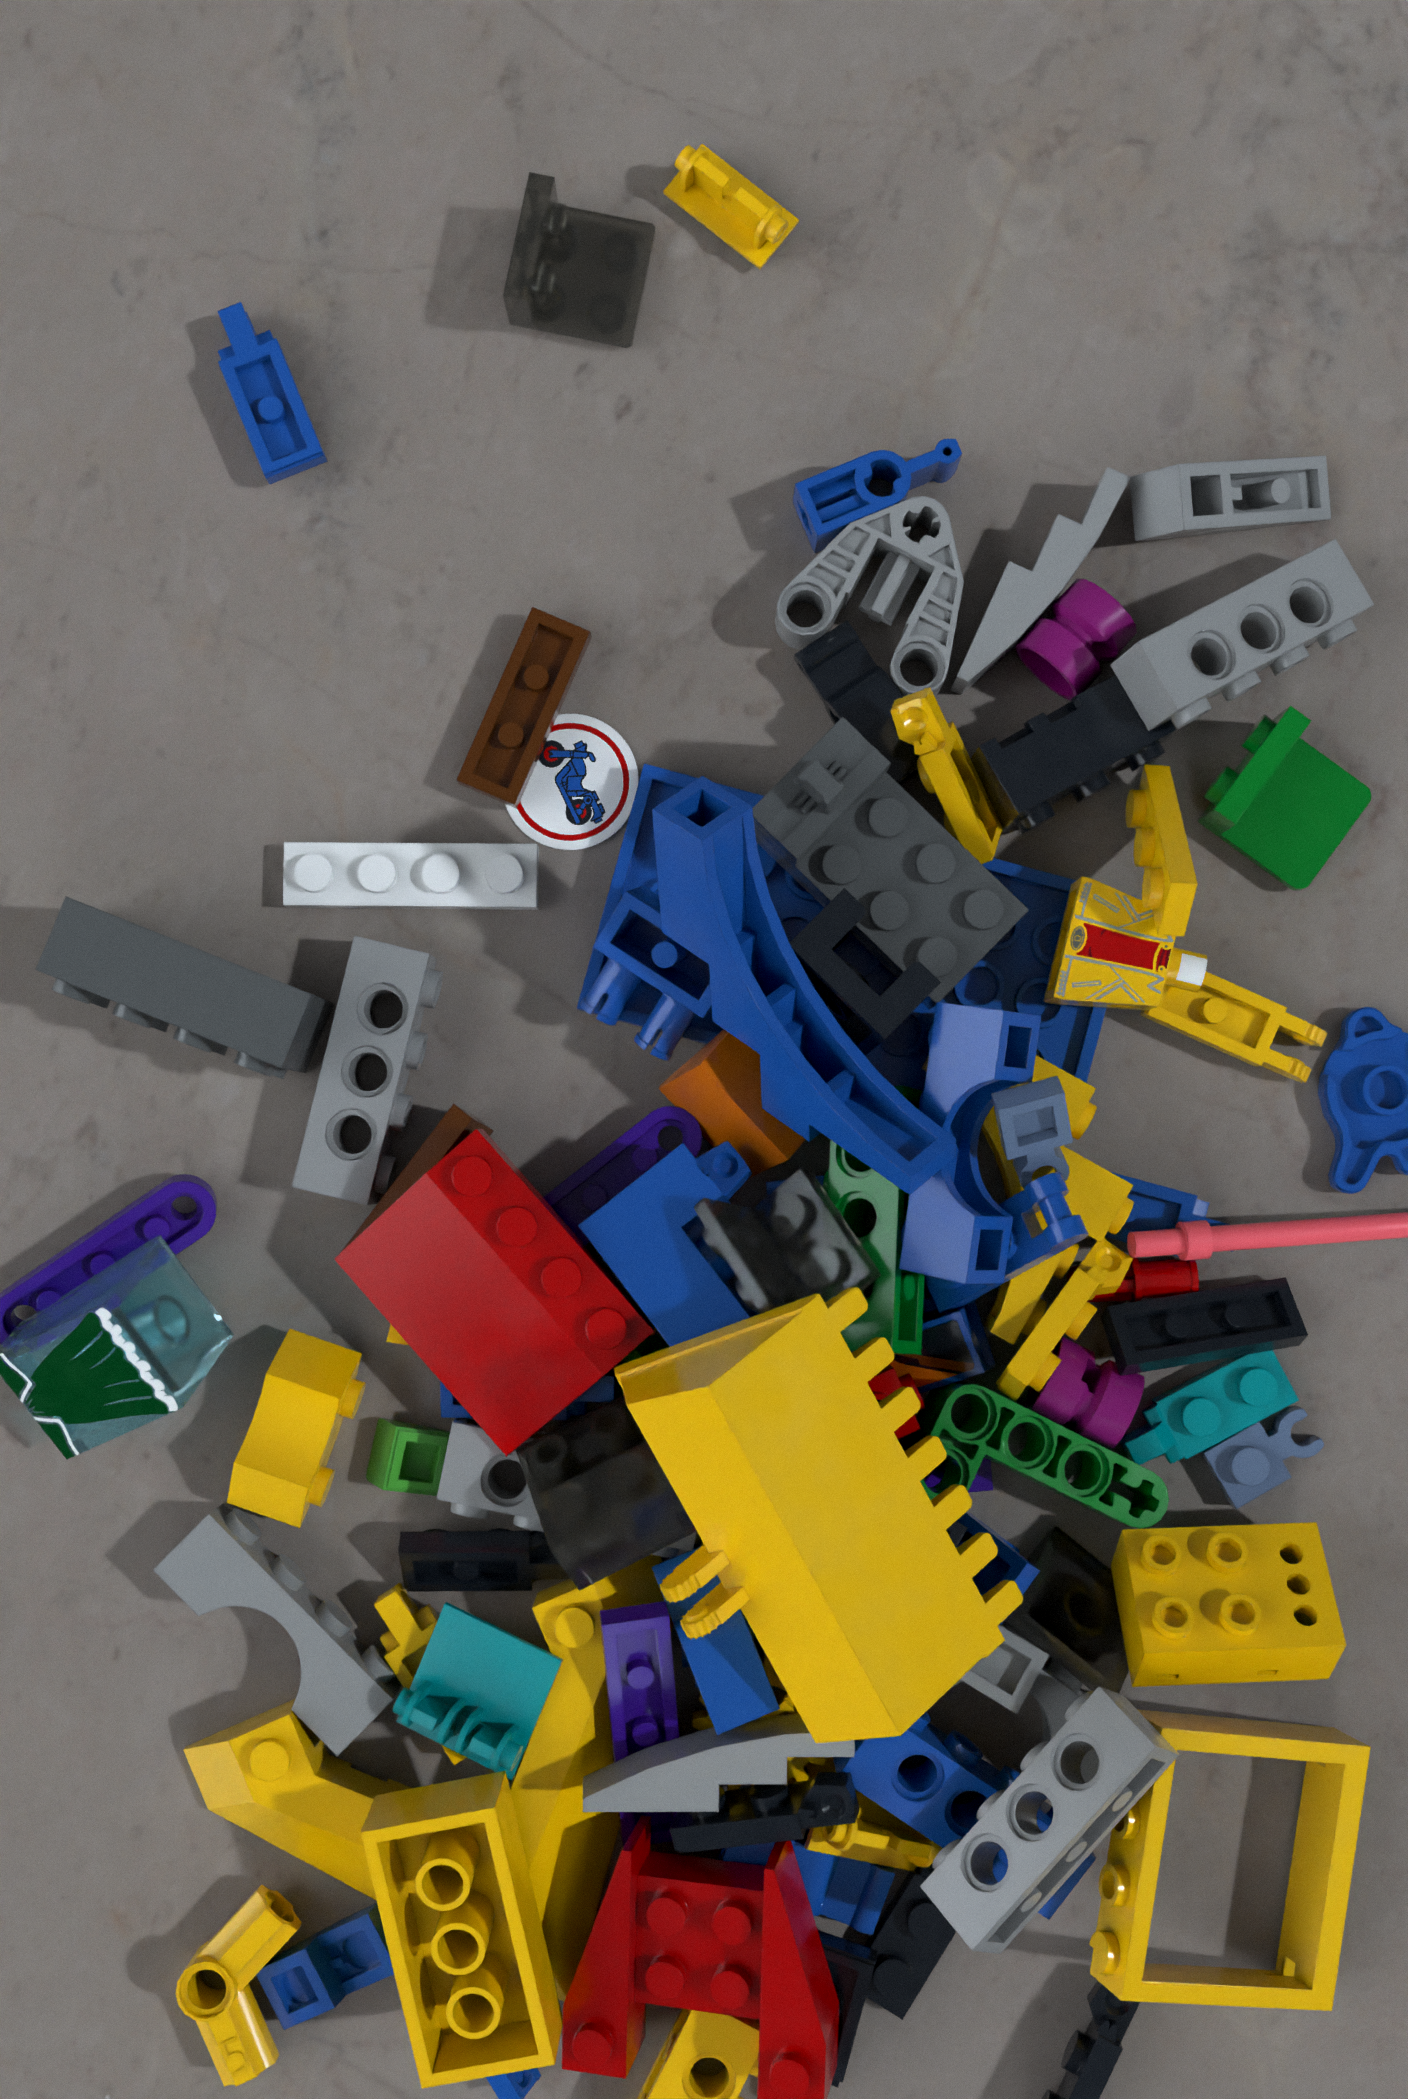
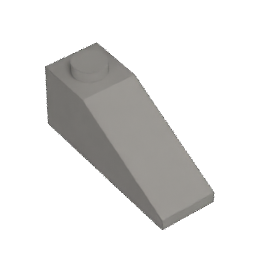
M1326 456L1176 464L1131 476L1130 478L1135 541L1184 538L1320 522L1331 519Z

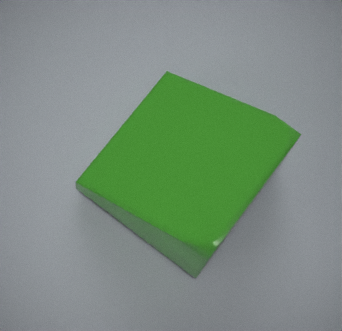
M379 1418L366 1472L367 1481L382 1490L437 1496L450 1431L393 1419Z

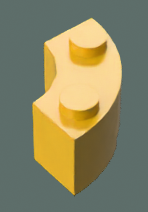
M289 1329L266 1372L253 1419L234 1461L227 1498L228 1504L297 1528L301 1527L311 1504L322 1507L335 1474V1470L326 1467L337 1439L343 1418L353 1419L365 1391L366 1383L356 1379L362 1353Z

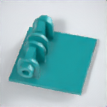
M446 1602L410 1689L403 1688L394 1704L393 1712L399 1715L396 1722L495 1772L506 1771L507 1778L513 1780L563 1659Z

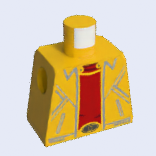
M1082 876L1072 883L1043 1002L1060 1005L1150 1010L1159 1006L1164 985L1197 993L1205 976L1207 955L1174 947L1176 936L1157 935L1152 908H1145L1142 900L1094 879Z

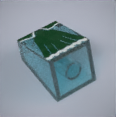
M159 1235L19 1323L0 1345V1375L67 1460L183 1408L234 1334L162 1236Z

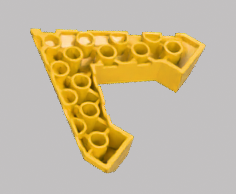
M640 1548L581 1573L580 1579H567L538 1592L532 1606L550 1652L562 1658L563 1661L515 1777L512 1780L510 1792L558 1998L565 2002L592 1930L620 1826L618 1812H583V1777L614 1763L600 1610L664 1601L652 1570V1566L662 1563L663 1560L661 1556L643 1552ZM669 1613L670 1631L672 1633L674 1624ZM295 1699L192 1743L183 1749L208 1810L376 1900L360 1832L375 1795L411 1789V1787L389 1778L387 1782L351 1768L352 1763L329 1755L320 1738L291 1710Z

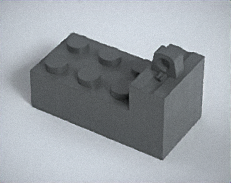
M842 717L752 808L756 842L824 908L844 888L864 906L866 913L849 932L896 978L912 963H922L941 982L922 1002L930 1010L936 1006V1002H940L1029 909L887 773L891 762Z

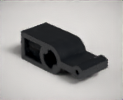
M847 620L794 654L795 662L823 701L834 725L844 717L872 746L891 762L887 773L899 785L919 773L917 766L919 755L915 754L914 745L899 740L891 714L894 701L903 696L888 674L876 665L860 641L856 631Z

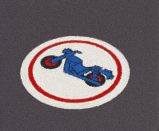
M560 714L554 722L517 809L506 804L505 806L515 824L527 836L542 845L560 850H579L592 847L615 834L630 816L639 783L635 758L622 736L606 723L581 714Z

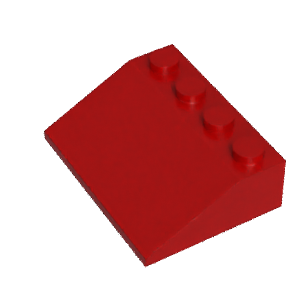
M475 1129L334 1258L506 1457L601 1379L654 1332L655 1326L642 1309L484 1129Z

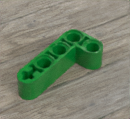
M957 1381L931 1390L924 1401L925 1409L920 1411L916 1418L921 1429L910 1433L903 1446V1450L906 1451L926 1436H937L942 1442L947 1453L944 1460V1477L937 1485L929 1488L925 1484L924 1478L920 1481L930 1500L953 1484L964 1485L968 1491L983 1458H986L1105 1518L1139 1529L1151 1527L1159 1522L1168 1507V1489L1162 1478L1153 1471L983 1386ZM965 1394L972 1405L971 1417L965 1425L956 1428L951 1418L952 1405L957 1398ZM1022 1423L1027 1430L1026 1446L1020 1453L1013 1456L1008 1447L1009 1434L1015 1426ZM1078 1451L1082 1458V1470L1076 1480L1068 1483L1064 1471L1065 1464L1070 1455ZM1111 1481L1127 1485V1488L1134 1492L1133 1500L1130 1502L1128 1499L1106 1489L1111 1484Z

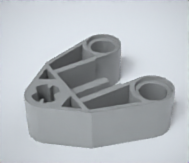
M919 496L912 497L851 522L785 587L779 596L775 617L776 631L780 639L789 647L802 650L832 629L842 608L846 609L873 555L883 561L858 607L860 611L868 614V618L877 623L882 621L891 626L916 578L927 582L905 624L901 640L893 654L887 671L888 676L903 697L931 687L934 696L939 693L949 668L964 583L951 522L946 509L933 498ZM918 524L929 529L928 534L924 535L919 543L908 538L910 531H914ZM797 603H808L818 609L821 614V620L812 627L803 628L795 625L789 619L787 611ZM911 660L921 661L929 666L933 681L925 686L911 685L901 675L900 666Z

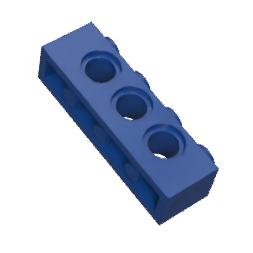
M927 1712L901 1736L855 1740L854 1757H833L836 1772H850L854 1788L942 1848L954 1840L963 1839L979 1821L976 1818V1814L980 1806L994 1793L1006 1790L1020 1775L1019 1772L1009 1766H1003L999 1771L982 1759L983 1753L965 1735L955 1730H952L947 1735L929 1723L931 1719ZM911 1755H924L928 1757L917 1768L906 1769L900 1767L901 1762ZM962 1792H979V1795L969 1803L957 1804L953 1802L955 1797ZM1045 1801L1039 1806L1036 1816L1037 1825L1042 1833L1049 1828L1053 1819V1807ZM1003 1848L997 1852L993 1860V1874L997 1882L1004 1878L1008 1869V1859ZM1093 1851L1038 1911L1039 1914L1048 1920L1053 1916L1096 1860Z

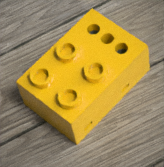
M1317 1522L1123 1529L1121 1531L1111 1562V1571L1132 1687L1329 1679L1347 1645Z

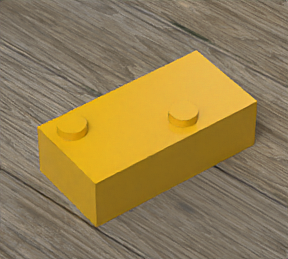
M506 1771L375 1795L360 1834L421 2088L555 2065L563 2016Z

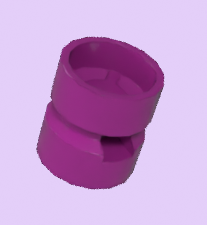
M1076 579L1053 604L1051 610L1054 618H1041L1015 647L1023 664L1039 681L1057 695L1072 701L1071 699L1074 696L1085 691L1100 675L1099 661L1112 662L1138 633L1136 624L1123 606L1107 591L1086 579Z
M1061 1337L1051 1352L1062 1361L1040 1392L1030 1386L1025 1401V1408L1061 1426L1070 1421L1073 1423L1075 1433L1112 1450L1124 1436L1136 1413L1144 1389V1376L1138 1373L1120 1376L1116 1362L1107 1360L1103 1364L1098 1365L1095 1360V1352Z

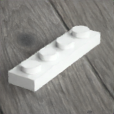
M284 842L283 906L287 908L538 910L539 847L537 844Z

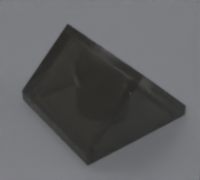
M1054 1526L1027 1558L1040 1572L1023 1594L1022 1603L1005 1621L1038 1648L1049 1654V1657L1091 1691H1095L1100 1686L1120 1693L1129 1668L1112 1571L1059 1527Z

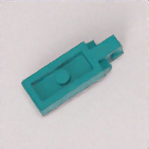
M1273 1350L1231 1357L1151 1399L1153 1404L1141 1411L1147 1423L1124 1435L1119 1442L1128 1459L1139 1465L1162 1454L1165 1455L1168 1463L1172 1464L1206 1450L1299 1401Z

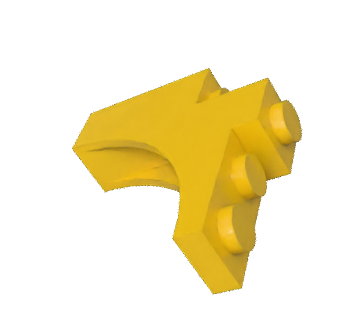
M929 1055L927 1056L924 1064L921 1067V1069L926 1072ZM1036 1055L1032 1082L1058 1076L1065 1092L1071 1134L1073 1138L1079 1140L1088 1128L1097 1109L1096 1105L1089 1102L1096 1088ZM993 1106L986 1116L981 1130L997 1162L1007 1200L1024 1189L1015 1171L1013 1159L1007 1160L1001 1145ZM1064 1145L1060 1146L1069 1166V1177L1065 1181L1069 1193L1064 1197L1072 1215H1080L1088 1231V1236L1099 1242L1103 1241L1107 1232L1116 1235L1125 1224L1133 1208L1134 1201L1127 1198L1133 1184L1066 1148ZM1042 1166L1036 1169L1032 1174V1181L1047 1174L1055 1173L1052 1166ZM1041 1210L1035 1213L1042 1230H1044L1048 1226ZM1074 1244L1000 1285L996 1300L984 1323L988 1330L1013 1345L1021 1332L1029 1336L1041 1320L1047 1306V1302L1040 1298L1052 1276L1061 1279L1066 1274L1076 1257L1079 1245Z

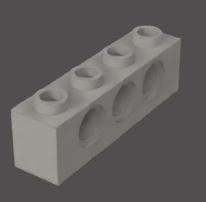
M1334 539L1143 638L1117 658L1110 666L1148 731L1171 719L1177 729L1212 709L1208 699L1222 693L1225 700L1229 702L1260 684L1262 681L1257 673L1270 667L1275 676H1278L1310 656L1305 647L1318 641L1321 648L1326 650L1349 637L1358 630L1352 620L1372 607L1374 603L1337 540ZM1192 660L1198 664L1202 673L1194 666Z
M354 936L292 1187L364 1205L377 1204L379 1193L385 1194L393 1184L397 1169V1158L389 1156L394 1132L403 1133L408 1124L413 1096L404 1094L410 1069L420 1070L426 1052L428 1034L419 1032L425 1007L432 1009L436 1007L443 981V972L435 970L437 959L431 954ZM385 994H396L402 1002V1016L394 1026L379 1028L372 1017L373 1005L379 997ZM371 1055H378L387 1066V1077L379 1088L367 1091L358 1082L357 1069L363 1059ZM360 1116L368 1122L372 1137L365 1150L353 1153L343 1144L342 1129L348 1120Z
M456 1418L452 1422L436 1500L451 1502V1512L479 1519L488 1518L489 1510L515 1515L514 1525L534 1531H551L553 1523L578 1528L576 1535L578 1538L598 1544H614L616 1536L641 1541V1551L661 1557L674 1558L678 1556L679 1549L693 1550L697 1530L654 1454L537 1431L506 1457L473 1418ZM502 1460L518 1462L526 1472V1485L517 1491L502 1489L494 1479V1465ZM566 1473L580 1474L588 1481L591 1495L581 1503H567L557 1494L555 1487L556 1479ZM641 1486L647 1489L653 1496L654 1506L650 1512L643 1516H630L619 1506L618 1495L627 1487Z
M1098 1686L1095 1691H1088L1078 1697L1066 1711L1065 1720L1067 1722L1050 1741L1046 1740L1039 1743L1027 1753L1020 1765L1022 1773L1006 1790L994 1793L980 1806L976 1814V1818L979 1821L963 1839L954 1840L946 1845L933 1860L932 1867L934 1871L920 1887L972 1951L1001 1954L1180 1755L1124 1695ZM1095 1749L1099 1759L1098 1771L1093 1779L1086 1783L1081 1775V1762L1088 1751ZM1049 1799L1053 1807V1819L1049 1828L1042 1833L1037 1825V1811L1041 1803ZM1003 1848L1008 1859V1869L1004 1878L997 1882L993 1874V1860L997 1852Z

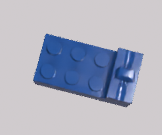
M728 1141L721 1143L697 1158L682 1143L578 1225L669 1346L766 1312L756 1297L745 1286L738 1292H735L728 1280L737 1273L718 1248L708 1239L739 1215L729 1199L752 1175V1171L744 1159Z

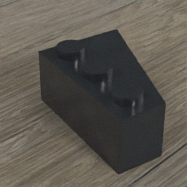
M1114 675L1074 696L1071 702L1052 713L1045 715L1043 712L1024 723L1025 728L999 743L996 738H993L979 745L972 755L971 761L1003 827L1001 834L1016 825L1021 833L1025 834L1056 815L1051 807L1054 803L1070 794L1079 803L1109 786L1111 783L1106 774L1127 763L1131 771L1134 772L1144 767V764L1147 765L1165 754L1166 752L1161 743L1177 730L1173 722L1169 720L1148 731L1119 679Z

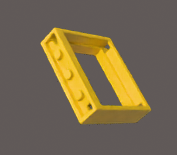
M1137 1709L1176 1751L1183 1750L1306 1761L1276 1969L1265 1970L1145 1963L1174 1774V1760L1111 1830L1107 1862L1099 1876L1101 1902L1096 1932L1091 1936L1089 1943L1093 1948L1090 1974L1121 2001L1332 2011L1371 1747L1334 1727Z

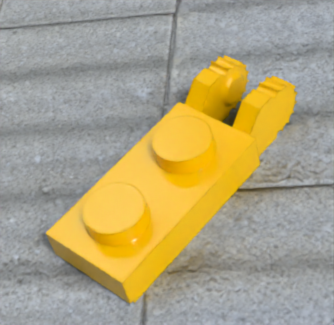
M1207 971L1197 993L1164 985L1159 1006L1150 1010H1141L1140 1013L1145 1018L1252 1066H1263L1266 1069L1301 1083H1306L1312 1069L1299 1059L1285 1056L1270 1049L1277 1030L1293 1037L1294 1040L1308 1046L1315 1045L1317 1047H1322L1328 1034L1325 1030L1287 1013V1007Z

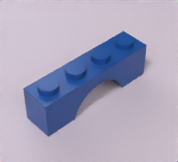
M936 1002L934 1022L930 1027L928 1036L930 1051L925 1087L920 1096L919 1110L957 1139L956 1157L909 1195L906 1221L901 1231L902 1252L899 1269L963 1284L1004 1283L1013 1216L992 1199L984 1186L978 1166V1140L984 1120L994 1106L991 1093L1032 1083L1041 1016Z

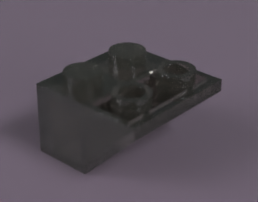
M624 1395L515 1449L549 1548L579 1591L697 1531L630 1413Z

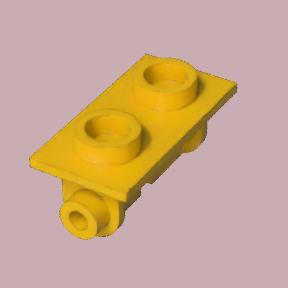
M703 144L697 150L687 145L680 152L674 164L680 171L663 190L664 195L758 269L764 266L799 223L798 218Z
M857 1790L855 1792L859 1803V1812L856 1822L810 1828L804 1846L805 1849L908 1871H914L916 1866L929 1867L937 1854L943 1849Z

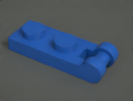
M1060 1172L1047 1174L1030 1182L1024 1187L1023 1191L999 1204L1002 1209L1013 1216L1004 1283L1088 1236V1231L1081 1216L1072 1215L1064 1196L1069 1193V1190ZM1040 1210L1048 1226L1044 1230H1042L1035 1215ZM924 1276L939 1313L958 1309L1003 1284H963L933 1276Z

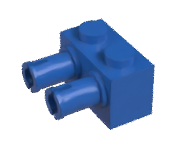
M641 886L625 892L593 945V948L606 955L609 959L587 996L582 999L580 1006L590 1015L595 1009L598 1011L601 1009L596 1019L614 1026L618 1022L619 1015L641 979H643L663 994L640 1032H637L634 1041L645 1050L649 1044L652 1046L655 1043L660 1032L663 1030L661 1037L650 1054L659 1059L669 1061L673 1055V1050L694 1016L697 1014L701 1018H705L712 1013L709 964L662 933L659 895L645 886Z

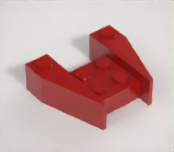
M641 1815L621 1850L563 2004L562 2069L626 2079L646 2037L647 2003L759 2020L757 2099H827L837 2067L839 2000L792 1842H775L765 1866L650 1851L651 1817Z

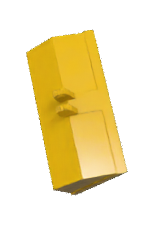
M849 1287L827 1302L823 1301L820 1293H816L613 1367L615 1376L623 1389L625 1402L692 1521L703 1544L662 1580L663 1582L659 1584L661 1592L669 1603L683 1601L718 1575L721 1582L682 1616L683 1619L680 1620V1625L686 1636L690 1639L704 1637V1635L710 1634L711 1631L717 1629L718 1625L723 1624L735 1612L741 1609L815 1743L901 1736L979 1660L988 1657L1005 1641L998 1625L1023 1601L1020 1589L1016 1582L1012 1580L1001 1581L982 1596L972 1578L995 1558L998 1553V1548L989 1533L978 1532L956 1548L946 1531L972 1507V1499L965 1486L953 1484L931 1500L920 1481L942 1463L947 1456L939 1437L926 1436L906 1451L900 1445L894 1432L916 1414L921 1407L913 1388L900 1387L878 1402L867 1382L894 1360V1352L887 1339L875 1337L852 1353L846 1344L841 1331L868 1309V1303L858 1287Z

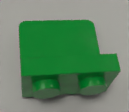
M1289 706L1273 720L1267 715H1263L1241 744L1248 753L1235 770L1226 766L1210 785L1203 797L1211 803L1197 822L1293 891H1300L1311 884L1371 801V791L1365 784L1300 738L1311 720L1292 706Z

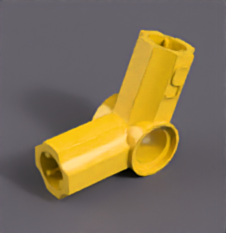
M260 1885L209 1941L197 1949L178 1979L176 1986L177 2003L185 2015L196 2021L224 2087L228 2085L238 2086L256 2078L266 2068L275 2064L279 2057L278 2049L249 1982L300 1928L302 1922L295 1914L293 1905L277 1890L268 1889L264 1885ZM207 1969L217 1972L224 1979L226 1988L218 1990L208 1987L201 1980L199 1971Z

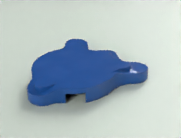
M1358 1008L1352 1010L1344 1017L1341 1023L1340 1038L1324 1062L1318 1085V1096L1322 1113L1335 1139V1152L1328 1173V1181L1334 1190L1348 1194L1358 1193L1366 1186L1379 1159L1383 1156L1391 1158L1396 1170L1400 1174L1408 1175V1033L1403 1032L1402 1028L1391 1024L1381 1011L1376 1008Z

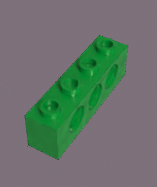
M904 1085L894 1086L919 1110L921 1090ZM830 1139L829 1169L823 1181V1194L827 1202L826 1234L823 1236L820 1245V1259L824 1267L823 1301L827 1302L849 1287H858L864 1295L863 1281L865 1276L871 1272L874 1287L872 1294L866 1299L868 1303L867 1311L841 1331L850 1351L857 1350L875 1337H884L894 1353L921 1355L925 1275L899 1269L902 1252L901 1231L906 1221L909 1194ZM874 1206L877 1220L871 1233H868L866 1229V1216Z

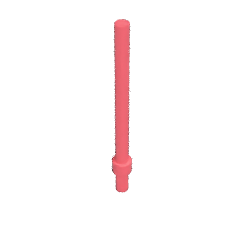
M1408 1212L1210 1226L1206 1220L1178 1222L1175 1229L1129 1232L1127 1236V1249L1132 1258L1177 1255L1180 1260L1188 1261L1209 1259L1213 1252L1408 1238Z

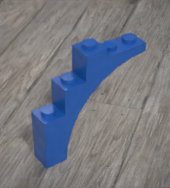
M701 776L652 809L662 933L709 964L712 1021L760 1054L762 1109L809 1142L820 1133L824 1134L894 1185L911 1195L956 1157L957 1139L910 1103L876 1070L843 1031L814 989L787 939L773 905L757 850L752 806L706 777Z

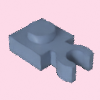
M1058 1076L991 1093L1001 1145L1007 1160L1013 1159V1165L1022 1188L1024 1189L1027 1184L1032 1182V1174L1042 1166H1052L1055 1172H1060L1064 1181H1066L1069 1177V1166L1060 1146L1073 1143L1065 1092Z
M1292 1406L1283 1409L1275 1417L1272 1429L1265 1432L1259 1421L1200 1452L1232 1507L1238 1509L1292 1478L1283 1460L1290 1456L1297 1458L1312 1457L1324 1447L1325 1444L1322 1439L1315 1435L1307 1437L1299 1443H1295L1292 1440L1290 1434L1292 1426L1308 1416L1303 1408Z

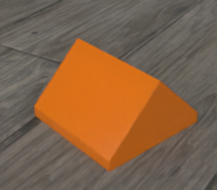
M722 1030L658 1088L675 1107L682 1108L694 1116L700 1126L702 1136L713 1147L728 1141L752 1171L751 1177L789 1160L806 1140L762 1109L760 1054L726 1030Z

